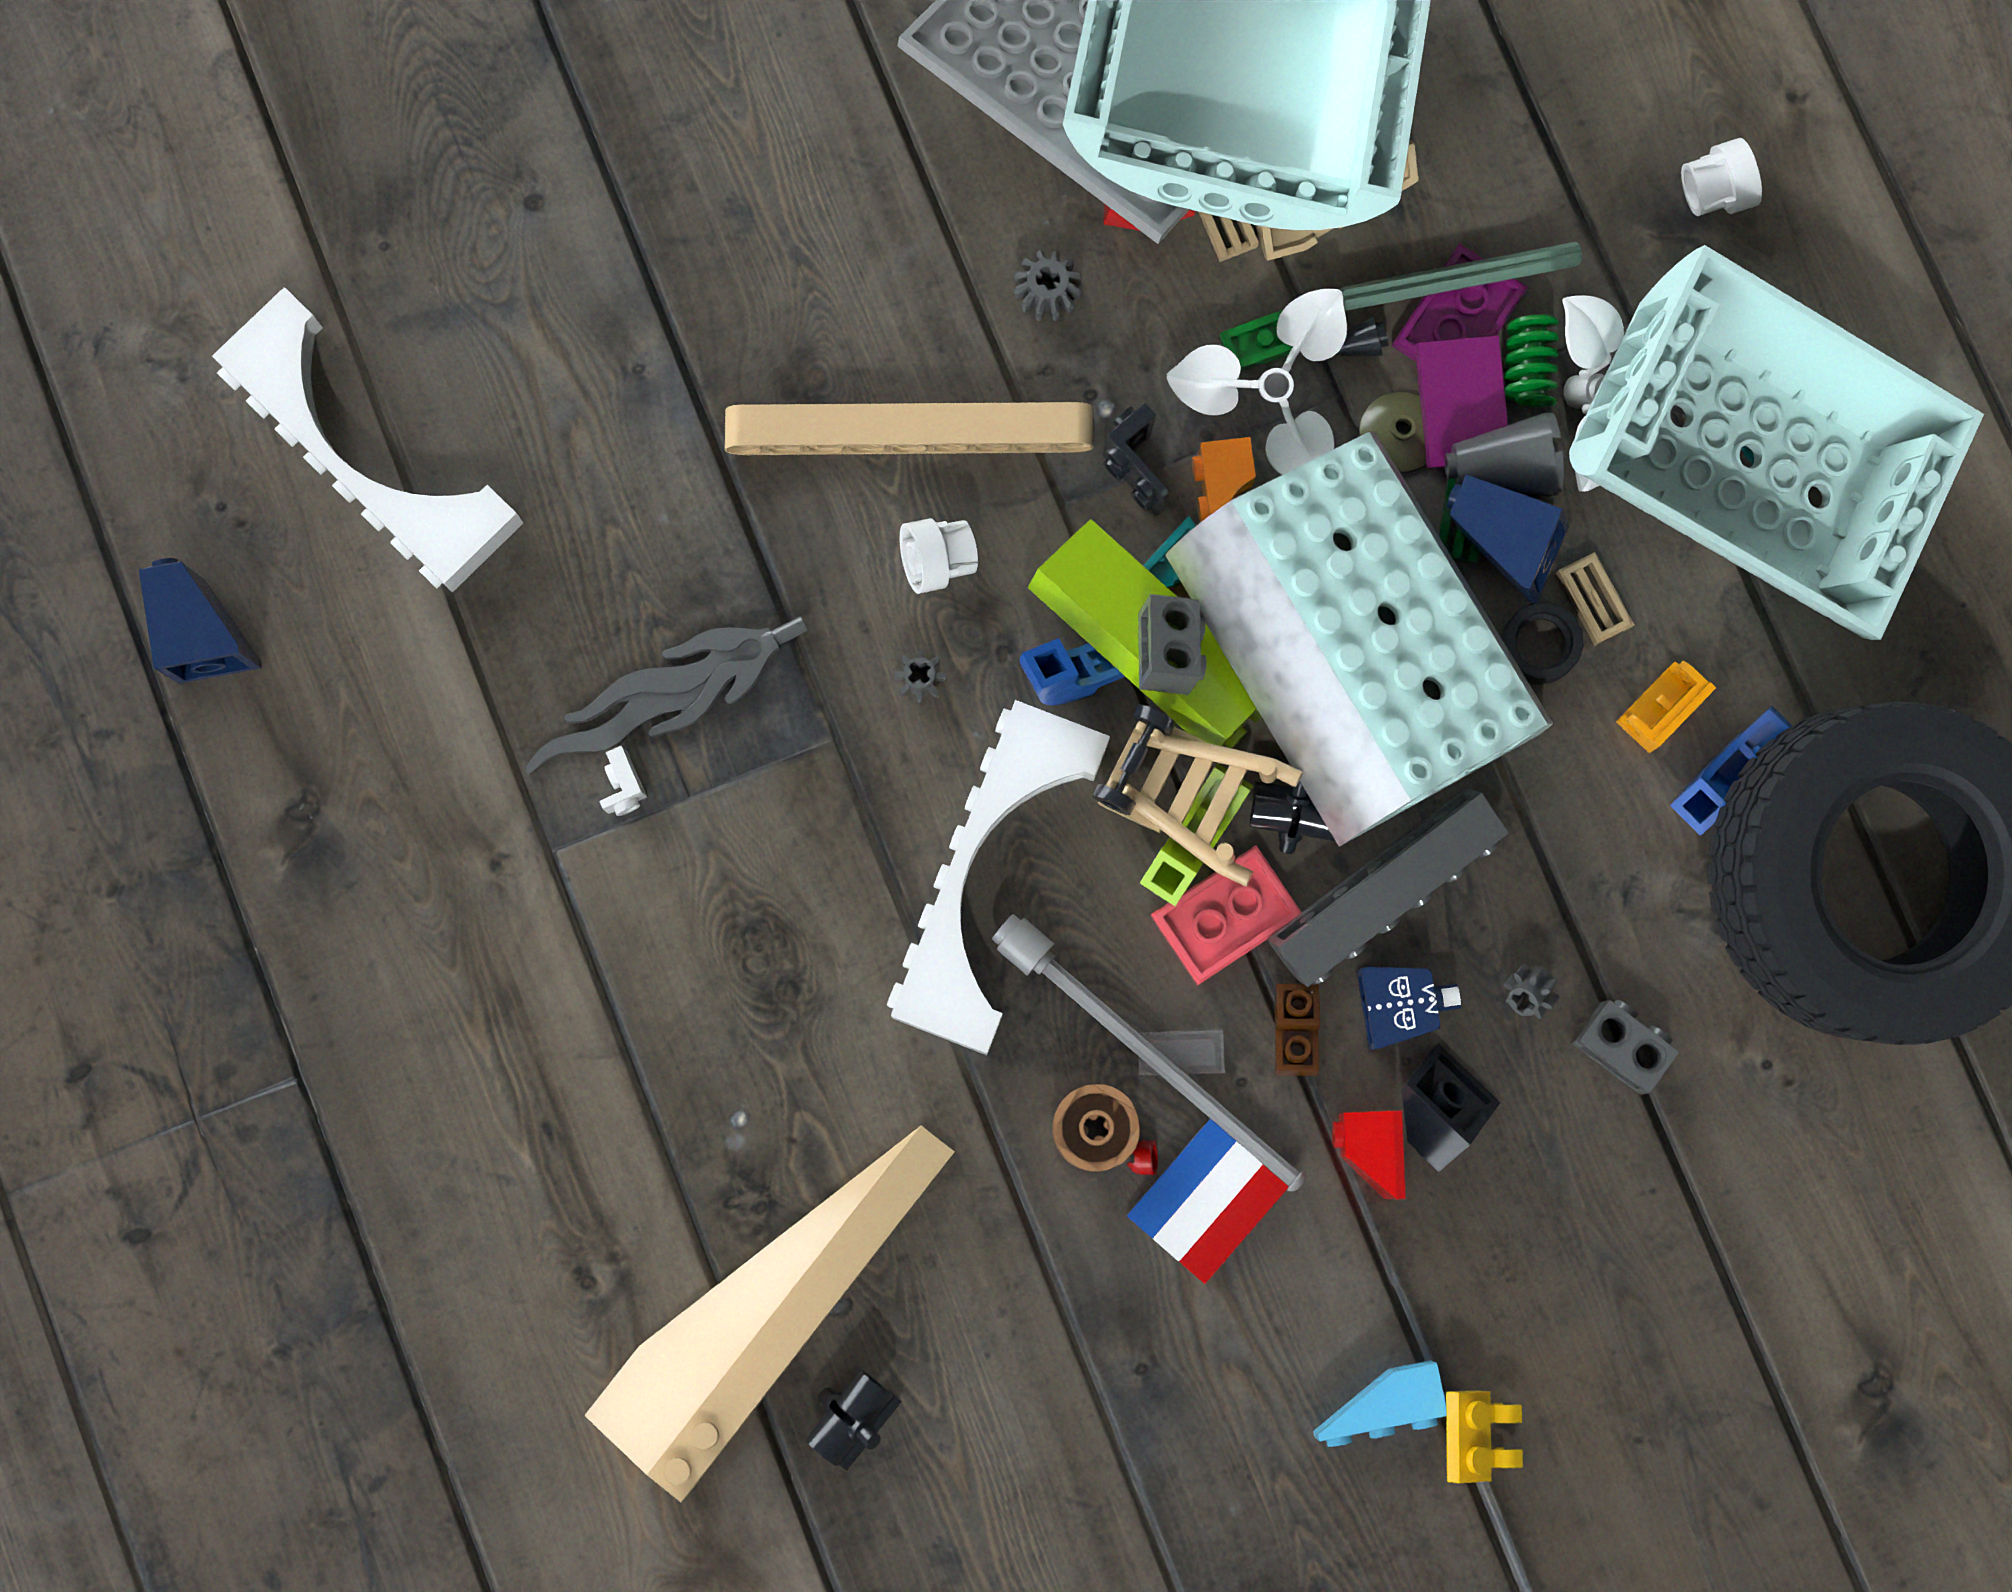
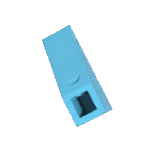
M1429 1360L1387 1369L1313 1431L1314 1437L1318 1441L1326 1440L1327 1447H1334L1352 1443V1435L1369 1432L1370 1438H1380L1395 1434L1394 1426L1411 1423L1413 1430L1437 1426V1418L1446 1416V1403L1437 1363Z

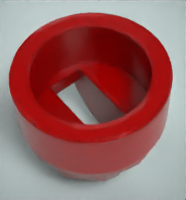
M1138 1141L1132 1153L1134 1154L1135 1161L1126 1162L1127 1166L1136 1174L1156 1175L1158 1170V1148L1156 1141Z

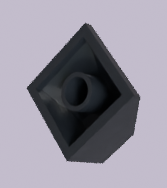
M1439 1043L1433 1047L1401 1088L1407 1142L1424 1160L1428 1161L1440 1172L1471 1145L1501 1103Z

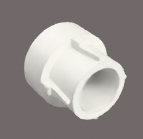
M1743 138L1715 145L1711 148L1710 155L1700 157L1699 160L1683 164L1681 179L1684 194L1690 209L1696 216L1722 208L1729 214H1733L1758 206L1761 202L1762 185L1759 169L1751 148Z
M929 518L905 523L901 526L900 551L909 584L915 593L920 594L946 588L950 578L973 574L977 571V547L967 521L960 520L951 523L943 521L936 523L933 519Z

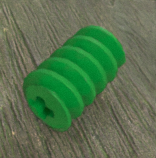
M1529 315L1516 318L1508 323L1506 332L1510 338L1507 339L1505 347L1510 353L1505 358V364L1509 370L1506 371L1504 379L1509 385L1505 387L1504 393L1505 398L1510 402L1537 408L1549 407L1557 403V399L1545 395V391L1557 388V382L1546 379V375L1557 373L1558 367L1554 364L1546 363V360L1556 358L1559 355L1557 349L1547 347L1548 343L1559 340L1558 333L1547 331L1548 328L1560 324L1558 319L1548 315Z

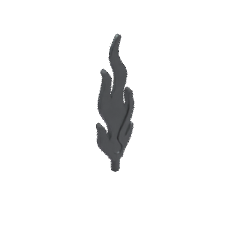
M801 616L772 631H770L769 627L764 629L716 628L707 630L677 647L664 650L662 656L667 660L685 659L701 652L710 651V654L705 659L696 663L675 667L648 668L621 677L582 711L566 714L564 719L568 723H585L605 713L617 703L628 702L622 711L599 727L552 739L532 757L526 767V773L531 775L547 760L559 754L598 752L611 749L627 738L643 723L665 713L681 711L679 716L652 727L649 735L652 738H656L667 733L682 730L699 721L711 709L728 683L734 679L735 682L726 695L725 701L728 704L739 701L757 683L769 660L780 651L779 645L808 631Z

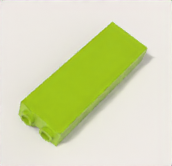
M1092 519L1082 526L1037 569L1028 586L1029 590L1139 688L1138 612L1150 594L1177 597ZM1167 622L1170 627L1179 630L1173 623ZM1205 623V633L1200 645L1201 655L1206 656V672L1203 680L1197 682L1189 695L1148 690L1141 691L1187 733L1204 740L1206 743L1219 746L1226 745L1228 748H1233L1248 732L1243 725L1249 719L1257 723L1262 717ZM1168 660L1173 667L1180 669L1175 662Z

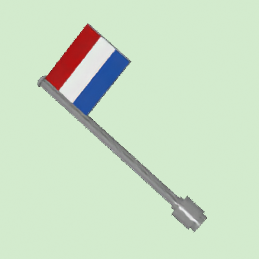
M1012 914L992 937V940L998 945L997 950L1025 975L1028 976L1033 970L1038 975L1041 973L1046 975L1210 1118L1127 1214L1129 1219L1201 1282L1206 1284L1286 1190L1295 1191L1302 1186L1306 1177L1304 1170L1301 1172L1296 1170L1054 960L1055 955L1050 951L1055 943L1026 918L1020 920L1015 914Z

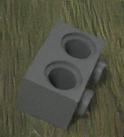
M1149 595L1138 612L1139 690L1189 695L1197 682L1203 680L1206 672V656L1201 655L1200 642L1203 640L1205 633V618L1200 616L1199 600ZM1167 622L1173 623L1179 630L1173 629ZM1168 660L1175 662L1180 669L1173 667Z
M1617 999L1615 1003L1611 1000L1601 1002L1571 1044L1638 1094L1650 1093L1679 1054V1051L1670 1045L1673 1039L1658 1027L1651 1025L1648 1029L1635 1018L1638 1016V1013L1623 1001ZM1606 1019L1613 1021L1618 1026L1619 1036L1614 1043L1606 1041L1601 1034V1026ZM1641 1045L1648 1047L1653 1053V1063L1648 1069L1641 1067L1636 1060V1052Z

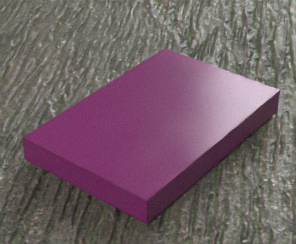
M1459 243L1444 267L1483 260L1484 258ZM1514 278L1425 295L1393 342L1392 347L1416 362L1415 344L1497 336L1525 294L1528 286Z
M1499 335L1415 344L1427 469L1445 467V454L1451 453L1453 444L1508 426Z

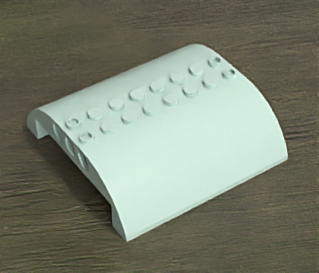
M1088 0L1063 119V127L1076 151L1094 169L1120 186L1152 200L1249 224L1289 230H1323L1367 221L1396 206L1401 198L1431 0Z

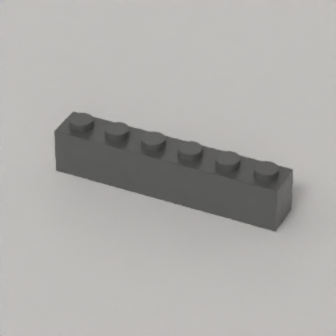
M1465 788L1267 940L1294 979L1307 987L1311 984H1319L1330 977L1333 973L1332 968L1342 960L1351 959L1359 955L1366 948V942L1376 934L1386 933L1393 929L1399 923V917L1406 911L1427 903L1433 897V891L1444 882L1449 883L1461 877L1466 872L1467 868L1465 866L1477 857H1484L1495 851L1500 845L1499 840L1506 836L1508 831L1481 792Z

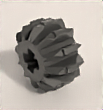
M1039 250L1036 252V263L1026 257L1022 260L1024 271H1016L1014 273V282L1018 286L1014 288L1013 294L1016 299H1024L1021 304V310L1024 313L1036 308L1035 319L1038 321L1042 320L1044 312H1050L1051 318L1056 321L1059 319V308L1067 313H1071L1074 310L1072 300H1079L1082 296V290L1077 286L1082 282V274L1080 272H1072L1075 263L1072 258L1060 263V252L1058 250L1052 253L1051 259H1046L1045 253ZM1049 280V284L1054 286V289L1047 291L1045 285H1041V282Z

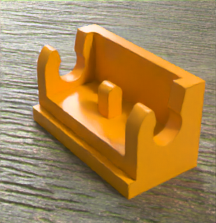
M1682 661L1680 664L1673 662L1616 722L1648 753H1651L1663 744L1716 687L1687 662Z

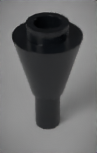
M1371 316L1348 329L1342 348L1334 356H1383L1381 348L1389 346L1384 323H1375L1374 317Z

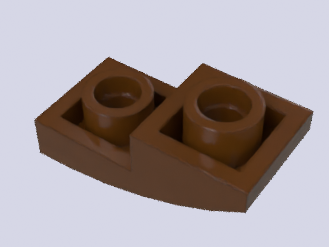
M1276 984L1275 1075L1318 1076L1319 984H1311L1308 987L1303 984Z

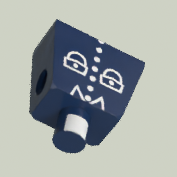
M1365 967L1356 971L1369 1051L1440 1029L1438 1012L1461 1008L1457 984L1434 987L1431 969Z

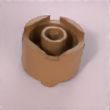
M1091 1084L1075 1089L1062 1100L1054 1114L1052 1134L1057 1150L1068 1163L1081 1170L1100 1172L1115 1168L1129 1158L1139 1140L1140 1124L1135 1107L1124 1093L1108 1085ZM1097 1117H1101L1104 1120L1102 1127L1107 1131L1106 1136L1098 1135L1091 1140L1087 1137L1089 1129L1084 1126V1123L1087 1119L1094 1121Z

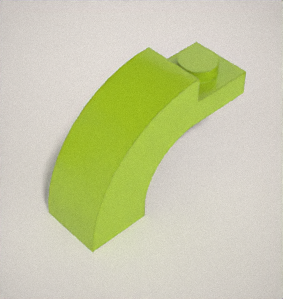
M1219 763L1215 766L1197 794L1182 824L1194 834H1196L1228 770ZM1244 779L1210 844L1212 848H1214L1253 788V785ZM1169 837L1140 881V884L1176 906L1204 862Z

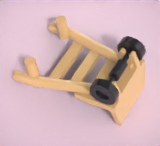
M1139 704L1133 715L1134 720L1138 723L1106 786L1098 784L1092 797L1098 801L1100 806L1158 833L1162 830L1215 872L1247 887L1254 871L1234 862L1235 855L1230 844L1222 843L1217 847V850L1212 848L1210 844L1247 770L1259 772L1261 780L1265 783H1272L1277 778L1294 787L1298 785L1303 772L1274 758L1206 743L1204 740L1176 728V722L1162 712ZM1150 746L1162 749L1139 792L1128 781L1131 776H1136L1149 751L1145 747ZM1179 754L1196 757L1168 813H1166L1155 802ZM1213 762L1230 765L1196 834H1194L1182 824Z

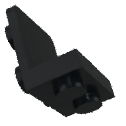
M1144 403L1137 410H1134L1132 406L1127 408L1115 419L1113 424L1116 428L1106 438L1103 457L1106 460L1103 464L1116 480L1120 481L1123 478L1133 489L1131 496L1144 511L1147 512L1151 509L1156 515H1159L1165 509L1169 491L1133 452L1151 436L1156 418L1153 410Z

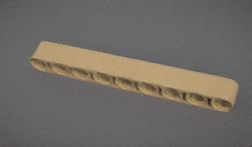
M1081 402L733 405L725 409V451L736 455L1075 453L1089 451L1094 448L1093 406Z

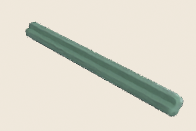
M1571 242L1343 286L1341 292L1343 294L1344 310L1358 309L1576 267L1580 265L1583 259L1579 243Z

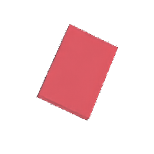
M1257 845L1237 857L1234 861L1254 871L1247 887L1214 872L1185 891L1176 906L1167 903L1150 915L1197 986L1266 941L1302 913Z

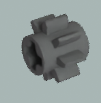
M919 649L917 657L911 660L902 655L901 660L905 666L904 671L894 672V679L905 681V685L899 691L900 695L903 697L911 692L916 695L918 704H921L923 695L929 693L933 697L938 698L939 693L935 687L936 682L946 681V674L942 672L935 673V669L940 664V658L937 656L929 661L924 658L922 649ZM916 669L922 673L928 670V682L924 684L918 680L913 684L912 671Z
M1522 964L1516 973H1512L1503 985L1511 991L1505 1001L1520 1016H1531L1534 1014L1540 1019L1548 1009L1554 1007L1560 996L1552 992L1558 981L1543 966L1529 969L1526 964Z

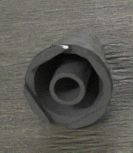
M1542 413L1453 444L1451 453H1446L1444 457L1447 479L1454 478L1455 485H1462L1465 475H1469L1520 494L1546 497L1558 496V492H1562L1564 459L1563 451L1558 452L1555 438H1561L1555 415L1553 413Z

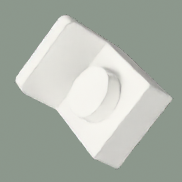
M619 746L606 752L611 764L604 766L613 788L621 787L622 791L600 801L604 811L608 814L615 812L617 816L636 810L640 807L638 801L647 797L628 751Z

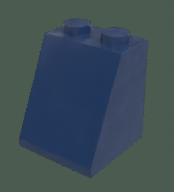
M1465 475L1462 485L1456 484L1449 496L1447 508L1451 509L1450 516L1458 530L1529 601L1537 604L1569 528L1563 509Z
M175 558L155 560L152 562V567L139 569L154 669L178 684L261 669L260 659L205 579L183 562H178V559Z

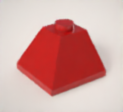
M1402 1111L1340 1113L1339 1122L1332 1123L1333 1147L1340 1148V1157L1384 1199H1406Z

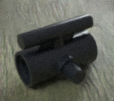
M1255 781L1249 826L1277 831L1278 836L1281 838L1279 845L1281 852L1293 854L1296 850L1297 842L1301 841L1303 836L1330 841L1335 840L1300 781L1296 787Z
M860 1370L843 1393H836L830 1387L824 1388L819 1393L818 1400L824 1405V1412L826 1414L805 1440L827 1461L848 1470L866 1447L871 1450L879 1445L881 1436L878 1434V1431L901 1404L902 1400L884 1388L866 1372Z

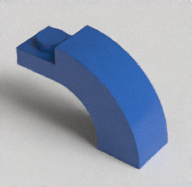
M1058 638L1022 652L1020 656L1022 669L1039 700L1045 705H1062L1094 695L1099 687L1125 677L1089 643L1074 649L1065 650Z
M1770 706L1747 729L1741 731L1680 792L1670 806L1701 836L1715 823L1720 807L1725 806L1727 803L1723 799L1731 784L1740 779L1737 775L1751 758H1757L1755 755L1757 751L1792 725L1773 706Z

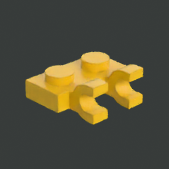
M1489 1391L1446 1392L1447 1482L1492 1481L1491 1468L1523 1467V1449L1491 1447V1423H1522V1405L1491 1403Z

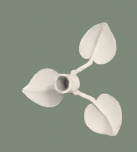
M1320 289L1308 292L1294 299L1283 309L1277 322V335L1283 343L1294 347L1282 368H1273L1265 371L1259 380H1237L1241 367L1235 354L1228 348L1220 345H1206L1192 351L1167 373V381L1182 402L1195 411L1207 415H1221L1233 410L1238 403L1236 387L1258 388L1264 399L1270 402H1279L1287 423L1277 425L1270 431L1265 448L1270 464L1282 475L1333 450V433L1324 417L1316 412L1306 411L1294 420L1287 398L1291 395L1294 388L1293 378L1289 371L1299 352L1311 361H1323L1338 353L1345 342L1347 321L1343 305V294L1338 289Z
M1585 295L1570 296L1562 299L1566 314V344L1573 362L1587 370H1581L1579 375L1571 376L1566 381L1564 398L1570 407L1582 408V412L1587 414L1605 377L1603 374L1595 373L1611 363L1610 353L1618 349L1624 337V327L1617 310L1605 300ZM1674 405L1671 409L1675 413L1685 414L1683 409L1677 405ZM1584 418L1581 420L1577 428L1576 435L1582 425ZM1575 471L1579 491H1589L1600 486Z

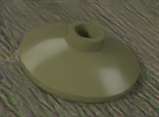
M1393 392L1373 401L1361 419L1359 437L1368 432L1376 433L1400 473L1412 472L1425 466L1427 462L1420 397L1407 392ZM1399 422L1406 423L1410 428V432L1408 434H1400L1396 430V424Z

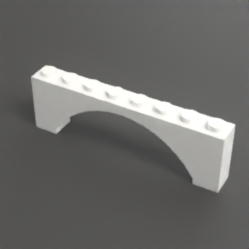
M284 287L212 356L222 366L217 374L235 391L242 386L251 395L246 402L263 419L268 414H271L280 423L275 430L292 447L299 442L308 451L303 458L320 475L328 470L337 479L332 486L349 503L356 498L364 505L366 509L361 515L378 532L385 526L395 536L390 543L407 560L415 555L424 564L419 572L435 588H438L443 583L453 593L523 524V521L488 485L480 492L463 495L429 496L411 494L376 483L358 473L336 454L326 438L313 400L311 382L312 353L315 336L323 327L313 314Z
M1015 700L1012 710L1004 708L995 730V732L1002 734L996 749L988 747L980 767V771L986 772V776L981 788L972 787L965 805V810L970 811L971 814L966 826L958 825L954 832L949 848L956 852L950 866L942 864L934 884V888L940 890L934 906L928 903L925 906L918 927L925 929L919 945L911 943L903 962V967L909 969L904 984L895 983L887 1003L888 1007L893 1008L892 1019L985 1055L989 1052L1003 1013L993 1010L981 992L970 969L963 945L961 903L970 866L990 832L1005 816L1023 802L1045 790L1081 778L1094 782L1110 736Z

